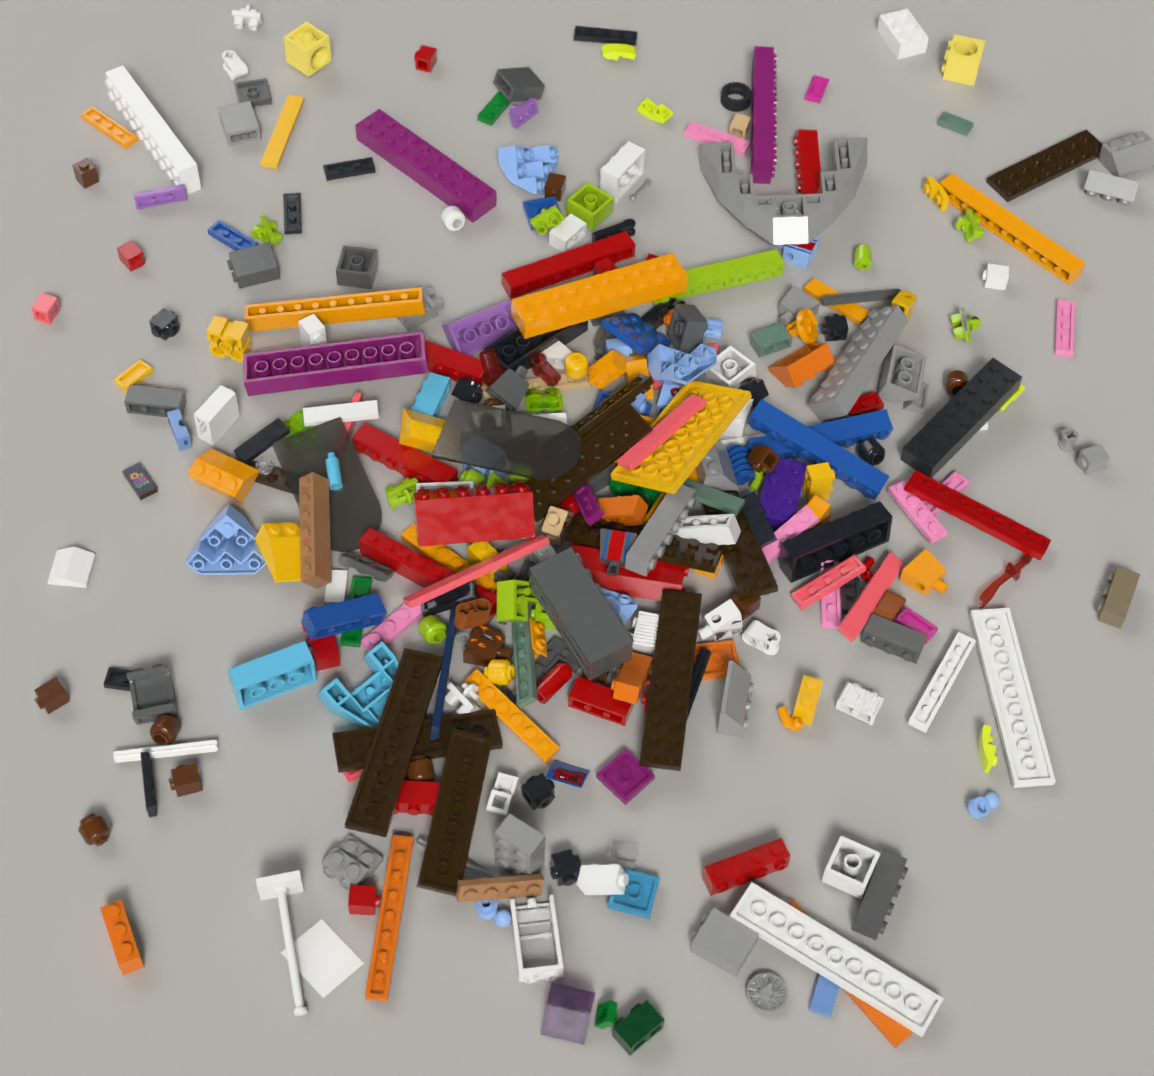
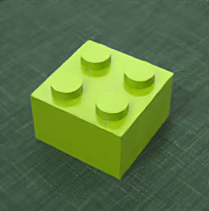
M589 182L567 199L566 215L573 214L587 223V228L592 231L614 212V197Z

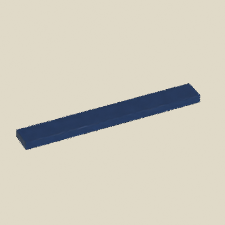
M456 608L450 611L444 657L430 739L433 740L439 739L456 627L453 623Z

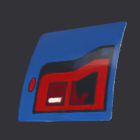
M555 760L546 778L582 788L590 770Z

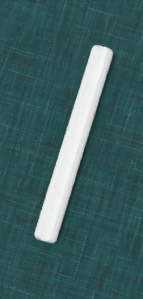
M216 739L116 750L113 757L114 761L119 763L141 760L140 752L146 751L149 752L151 759L218 751V742Z

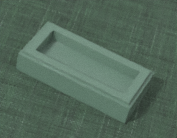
M944 111L937 125L967 136L973 128L974 122Z

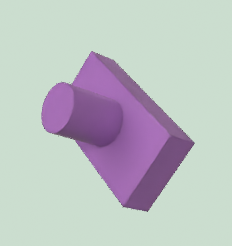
M530 97L520 106L516 104L511 105L509 115L513 128H519L539 113L536 98Z

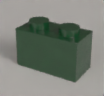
M646 1000L642 1004H636L630 1010V1014L627 1017H621L615 1022L612 1037L631 1056L664 1028L665 1019Z

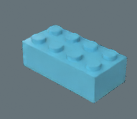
M305 641L294 643L290 647L275 650L271 654L254 658L250 662L235 665L233 668L228 669L232 691L240 710L317 681L314 660Z

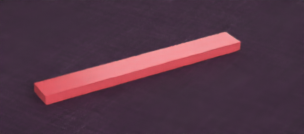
M540 534L535 538H531L404 597V604L414 608L549 545L550 541L548 537Z

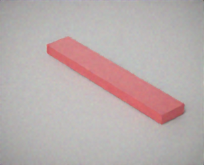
M691 394L657 424L653 431L617 460L618 466L630 471L634 470L707 404L706 399Z
M892 552L885 556L837 628L850 642L857 638L905 565Z

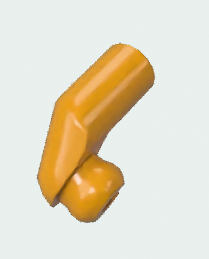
M785 706L777 709L783 727L792 731L801 730L804 725L801 718H791Z

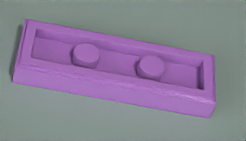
M184 184L133 193L137 209L187 200Z

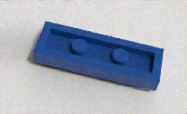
M220 220L208 229V235L235 251L258 245L257 242Z

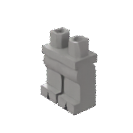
M431 286L423 289L426 307L425 315L396 317L407 331L418 327L431 318L434 319L438 316L437 311L444 307L443 300L440 297L431 299L435 297L434 289Z

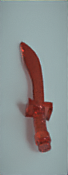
M1024 554L1021 560L1014 566L1009 562L1006 565L1005 573L989 585L980 595L979 609H983L988 604L999 587L1012 577L1016 582L1020 578L1021 570L1032 561L1033 557Z

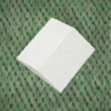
M75 546L57 550L48 578V584L87 588L96 554Z

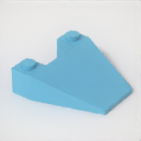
M383 642L369 651L363 659L374 672L371 678L351 694L336 678L324 687L317 696L331 713L362 728L378 726L399 665L395 655Z

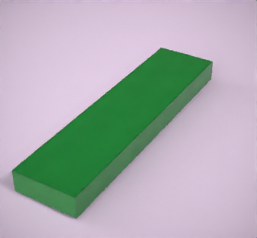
M353 576L348 599L360 598L367 594L370 595L372 578ZM364 628L342 633L340 646L360 648Z

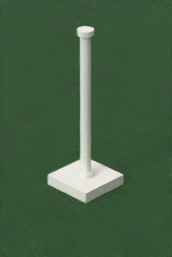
M300 870L257 878L256 884L261 901L278 897L295 1003L293 1011L295 1016H300L308 1012L307 1007H304L286 897L287 895L304 892Z

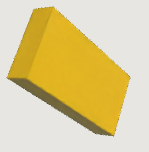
M140 359L116 377L114 384L127 393L130 384L138 385L154 373L153 368Z

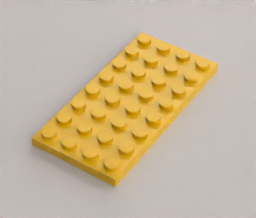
M694 380L684 385L650 425L652 429L691 394L706 399L707 404L634 470L630 471L617 465L610 474L612 480L675 494L752 398L751 392Z

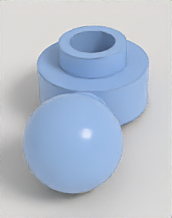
M989 792L984 797L980 796L971 799L968 804L970 814L976 819L988 816L990 809L999 806L1000 797L994 792Z
M496 900L477 901V914L482 919L494 917V921L499 927H506L511 923L512 917L510 912L503 909L498 910Z

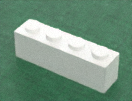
M734 514L687 516L685 521L682 520L678 533L673 535L686 539H697L705 544L731 545L736 544L741 530Z

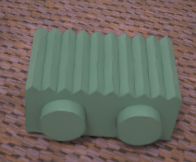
M782 322L777 325L772 324L768 328L761 330L757 329L751 333L750 345L759 358L789 348L792 344V336Z

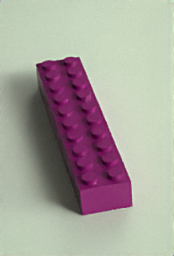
M755 46L751 71V174H753V183L770 184L771 177L774 178L775 167L773 166L777 163V155H774L777 151V144L774 143L777 139V132H774L777 128V121L774 120L777 116V109H774L777 105V98H774L777 93V87H774L777 82V76H774L777 71V65H774L776 64L777 54H774V47Z
M376 110L355 125L356 140L448 206L458 207L465 215V218L472 223L497 206L496 190L382 110Z
M424 331L243 354V383L248 396L429 373Z

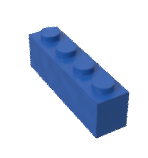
M367 594L360 598L346 599L342 602L329 603L321 607H311L305 610L301 622L312 641L379 625L384 621L387 611L378 594Z

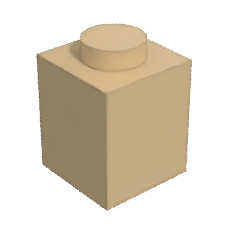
M735 113L730 125L729 134L746 139L750 129L751 117Z

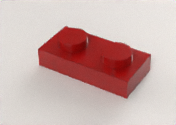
M872 392L860 396L848 415L853 417L876 412L884 408V403L877 392Z

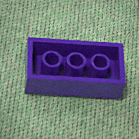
M780 458L773 471L766 473L760 503L774 532L797 513L807 463Z

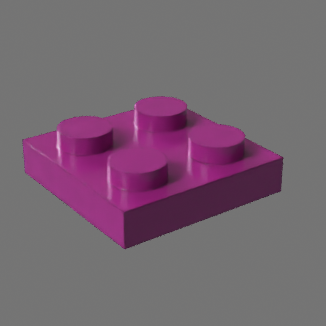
M625 749L596 774V778L626 805L655 780V775L648 768L640 767L639 760Z

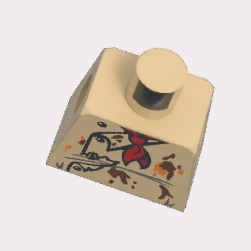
M550 506L541 530L542 535L548 537L550 543L562 547L564 533L571 523L574 513L559 507Z

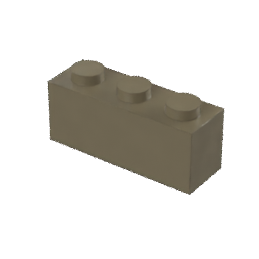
M1119 566L1115 573H1110L1107 583H1110V587L1106 586L1102 595L1105 601L1100 602L1097 610L1100 613L1098 621L1121 629L1140 577L1139 573Z

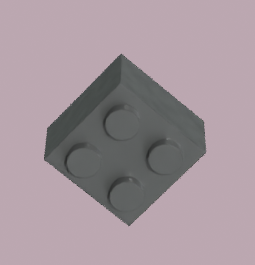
M343 245L336 268L337 285L372 289L378 268L377 249Z
M675 304L667 336L678 351L691 353L701 343L703 344V337L708 328V322L695 305Z

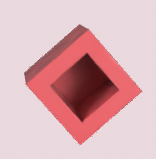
M43 293L40 294L31 307L34 320L51 324L61 310L58 298Z

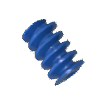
M739 444L727 447L737 484L744 485L753 480L756 474L751 469V464L746 461L749 456V449Z

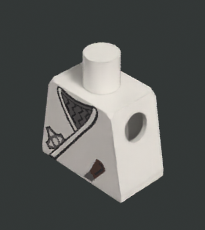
M730 599L704 616L705 626L698 629L697 634L702 641L711 636L713 641L716 642L741 633L743 631L742 617L734 602Z

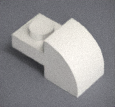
M498 773L486 811L503 816L509 815L514 803L513 799L519 777Z

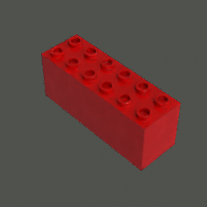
M515 482L514 485L506 486L505 483L495 484V487L476 485V488L469 489L467 486H458L455 490H448L446 487L437 488V491L419 489L413 493L418 547L535 538L533 491L529 484L525 482Z

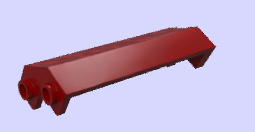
M572 542L570 545L573 551L580 555L584 568L590 570L594 583H598L602 588L630 597L661 601L663 590L682 592L686 590L682 585L684 576L688 577V567L657 561L655 569L653 571L650 570L647 576L620 567L618 576L613 577L606 574L608 565H603L600 561V548Z

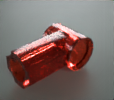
M494 349L484 350L479 354L485 372L483 380L487 387L505 372L499 365Z
M539 352L531 356L532 373L540 377L548 387L556 386L561 380V375L547 361L546 355Z

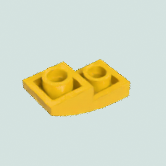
M930 176L927 177L926 183L923 185L924 194L927 195L928 200H934L940 212L947 211L949 197L946 191L935 179Z

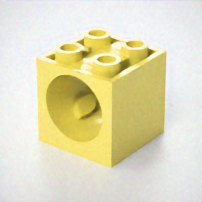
M305 22L284 37L286 62L308 77L332 61L329 36L310 23Z
M954 34L953 40H949L944 62L947 63H943L941 71L944 72L943 79L974 86L985 41Z

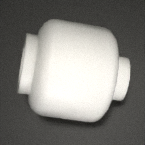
M456 206L445 208L441 214L442 223L450 231L460 230L466 222L465 215Z

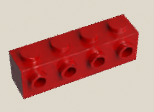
M782 838L704 866L702 879L710 896L787 868L791 855Z

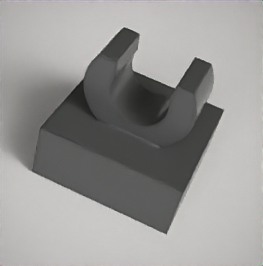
M499 569L494 572V582L515 580L513 577L516 574L511 569L505 574Z

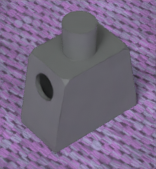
M519 366L515 372L509 368L485 391L494 399L501 400L508 410L513 412L518 409L529 387V383L523 379L528 371L522 366Z

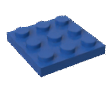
M630 313L602 320V327L638 354L649 353L658 344L667 347L671 344V341L667 339L665 334L656 331L653 325L641 320L638 314Z

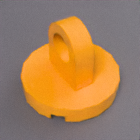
M810 309L799 310L797 321H793L785 326L792 337L800 336L806 344L814 343L818 338V330L816 331L815 326H818L817 319Z

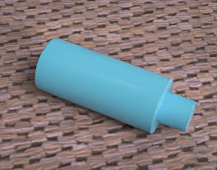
M330 452L325 460L329 489L339 490L343 487L339 458L335 457L334 452Z

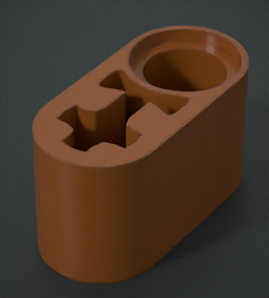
M888 590L873 614L894 622L901 612L906 598Z
M479 598L458 604L454 615V626L465 630L488 623L492 607L491 602L485 598Z

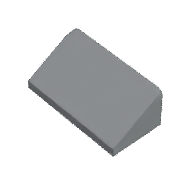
M922 382L920 397L916 400L904 401L903 410L924 414L929 385Z

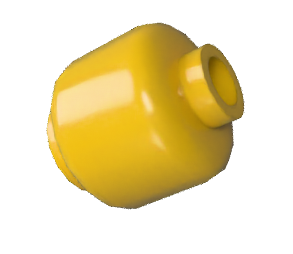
M579 352L567 355L564 367L566 375L572 379L583 378L588 371L587 357Z
M493 659L485 667L484 676L494 685H509L515 678V666L509 660Z

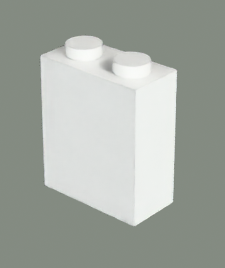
M220 385L193 414L198 438L214 445L240 417L237 396L232 389H227Z

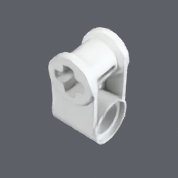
M226 50L222 53L224 60L223 69L233 81L248 75L246 64L238 57L236 52Z
M753 620L741 636L747 645L753 646L767 655H775L779 651L781 635L760 621Z

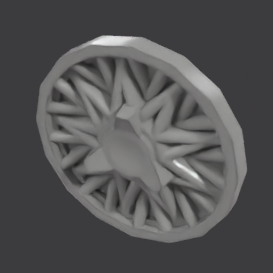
M760 973L749 981L746 988V997L749 1004L755 1010L762 1013H774L785 1005L788 990L784 981L779 976L772 973Z

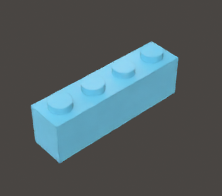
M430 372L427 379L423 380L422 390L417 393L415 405H412L410 410L438 418L451 390L450 377Z

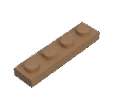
M541 873L458 880L456 899L458 903L541 896L544 878Z

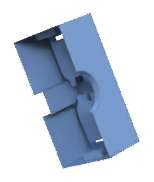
M176 409L167 412L169 425L179 451L191 448L190 436L186 426L183 425V417L180 410Z

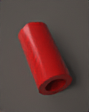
M557 663L536 684L537 701L546 704L573 677L572 669L568 664Z

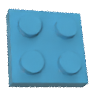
M623 868L629 877L624 895H610L607 909L650 919L660 877Z

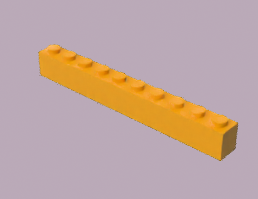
M952 173L939 183L949 197V204L966 214L967 208L972 209L973 214L979 216L980 225L1068 285L1082 275L1085 266L1084 261Z
M422 287L250 304L245 305V322L249 324L250 332L296 328L299 327V320L312 314L323 325L425 315V297Z

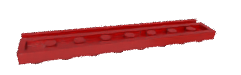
M917 470L914 471L905 485L904 491L1041 561L1052 541Z

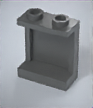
M156 664L152 668H137L127 673L134 710L132 711V716L136 725L154 722L160 715L178 717L171 671L167 665Z

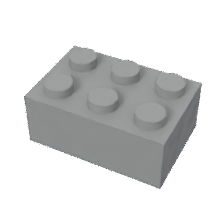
M509 813L494 833L495 862L501 869L509 870L514 876L538 874L545 862V835Z

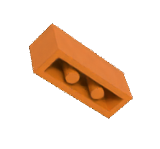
M639 495L597 498L605 513L601 519L606 520V522H619L625 526L643 525L648 505Z
M632 652L631 660L621 664L616 678L613 679L611 690H614V699L637 704L650 673L653 657Z
M122 900L100 907L122 975L144 968Z

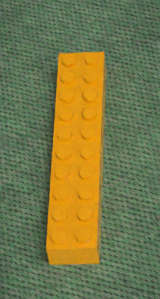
M670 253L512 299L511 316L523 337L527 339L686 292L688 275L675 255Z

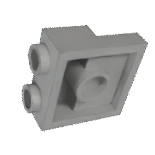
M349 835L338 848L334 847L322 861L323 873L330 879L335 878L343 888L350 890V885L363 886L383 862V857Z

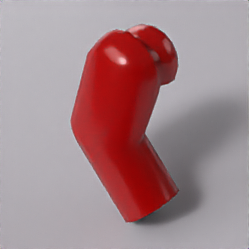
M870 556L863 562L866 571L860 574L861 579L865 582H869L873 576L870 568L874 565L875 560Z

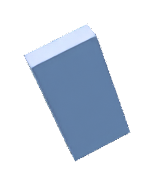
M819 974L809 1011L830 1018L840 986Z

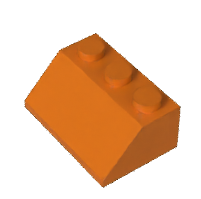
M828 343L806 344L769 366L768 371L785 387L797 388L803 385V381L815 378L818 372L828 370L830 365L835 363Z

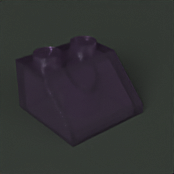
M551 983L541 1035L585 1045L595 1003V992Z

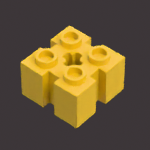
M213 317L206 331L208 341H211L209 345L211 355L222 358L229 356L231 360L243 362V354H249L252 349V342L249 337V324L236 320L232 323L225 317Z

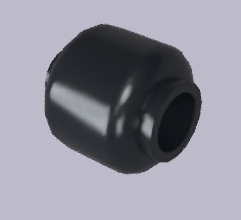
M867 439L858 447V456L872 466L878 465L884 460L885 449L875 439Z

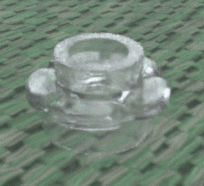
M261 457L255 465L260 473L269 474L274 468V461L272 458Z

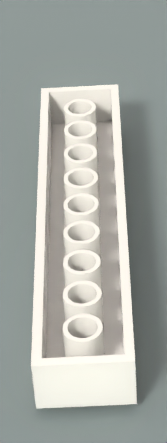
M120 66L105 72V84L109 89L108 97L110 101H114L116 109L122 112L124 120H128L132 131H136L138 139L143 141L146 150H150L154 161H158L160 169L165 171L168 180H172L174 186L184 184L186 195L200 190L201 184L196 162L125 67Z

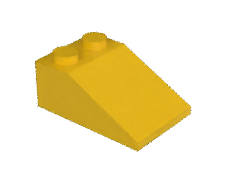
M263 523L255 537V541L275 583L301 581L300 528L298 523Z

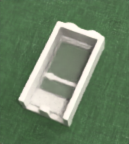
M549 895V902L536 904L535 898H530L527 900V905L515 906L514 899H511L510 913L519 982L534 983L541 979L554 981L559 979V977H563L564 968L554 896Z

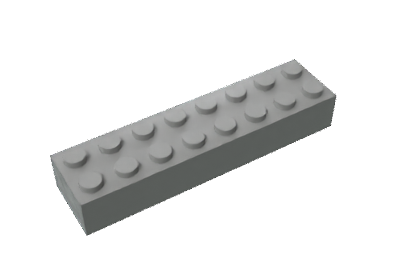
M898 305L886 306L880 310H872L865 322L860 325L857 334L852 337L851 343L844 349L845 352L837 360L834 368L829 371L828 377L821 383L820 389L813 395V399L809 404V407L820 421L846 416L909 321Z

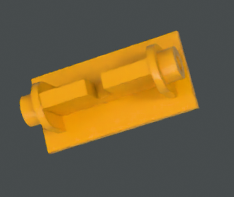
M529 618L534 659H537V656L540 654L547 657L545 628L540 622Z

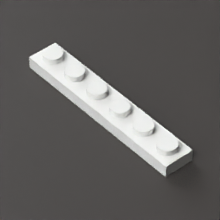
M960 632L957 633L911 715L908 725L925 733L928 731L976 643L975 639Z

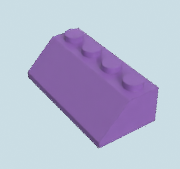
M511 300L500 301L442 325L448 343L453 350L466 355H472L484 350L485 347L518 327L511 316Z

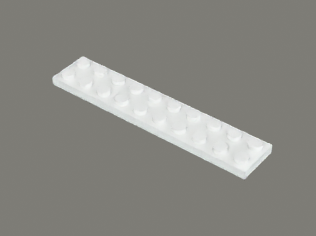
M1010 608L971 610L970 618L1013 788L1054 785L1056 780Z
M751 882L730 914L731 918L759 933L761 939L923 1037L944 999Z

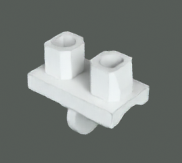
M247 4L246 9L241 8V11H232L236 29H243L244 23L249 24L250 30L257 31L259 25H263L261 13H257V10L252 9L251 4Z
M452 682L449 683L447 686L449 691L445 696V700L451 706H455L459 700L463 703L456 710L458 714L482 710L471 699L477 700L479 698L477 694L479 687L476 684L468 685L464 683L461 688L458 685L455 686Z

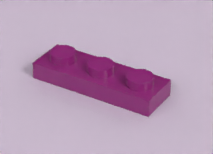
M586 483L573 494L588 525L591 526L599 521L605 514L589 483Z

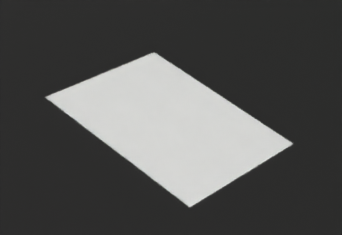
M322 919L294 941L299 973L323 998L364 964ZM284 949L281 954L287 959L286 949Z

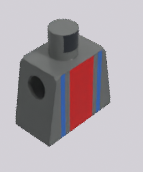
M601 528L600 561L603 565H608L607 575L617 577L619 568H625L626 554L638 538L637 533Z

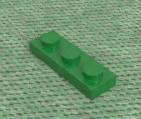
M499 90L478 114V121L492 126L512 102H509Z

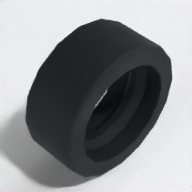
M731 82L722 88L720 101L722 106L729 111H744L750 106L752 92L746 84ZM731 94H738L743 96L744 98L736 100L728 96Z

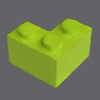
M521 580L497 582V621L508 623L528 621V605L540 603L529 587V582Z

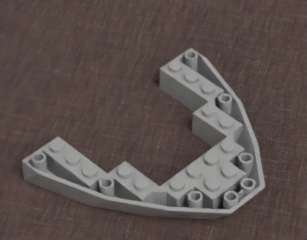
M867 137L835 138L833 143L835 171H820V194L754 196L753 174H736L734 142L701 143V170L719 202L743 225L773 245L809 244L828 228L853 200L867 166Z

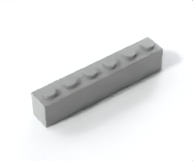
M682 484L675 494L667 493L626 554L625 569L643 576H647L650 570L653 571L655 569L657 559L659 557L662 558L666 545H670L672 542L673 534L678 533L682 520L685 521L687 519L689 509L694 508L697 500L694 497L696 489Z

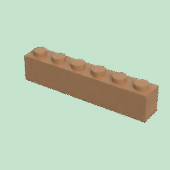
M311 472L299 478L301 582L318 589L331 583L329 479Z

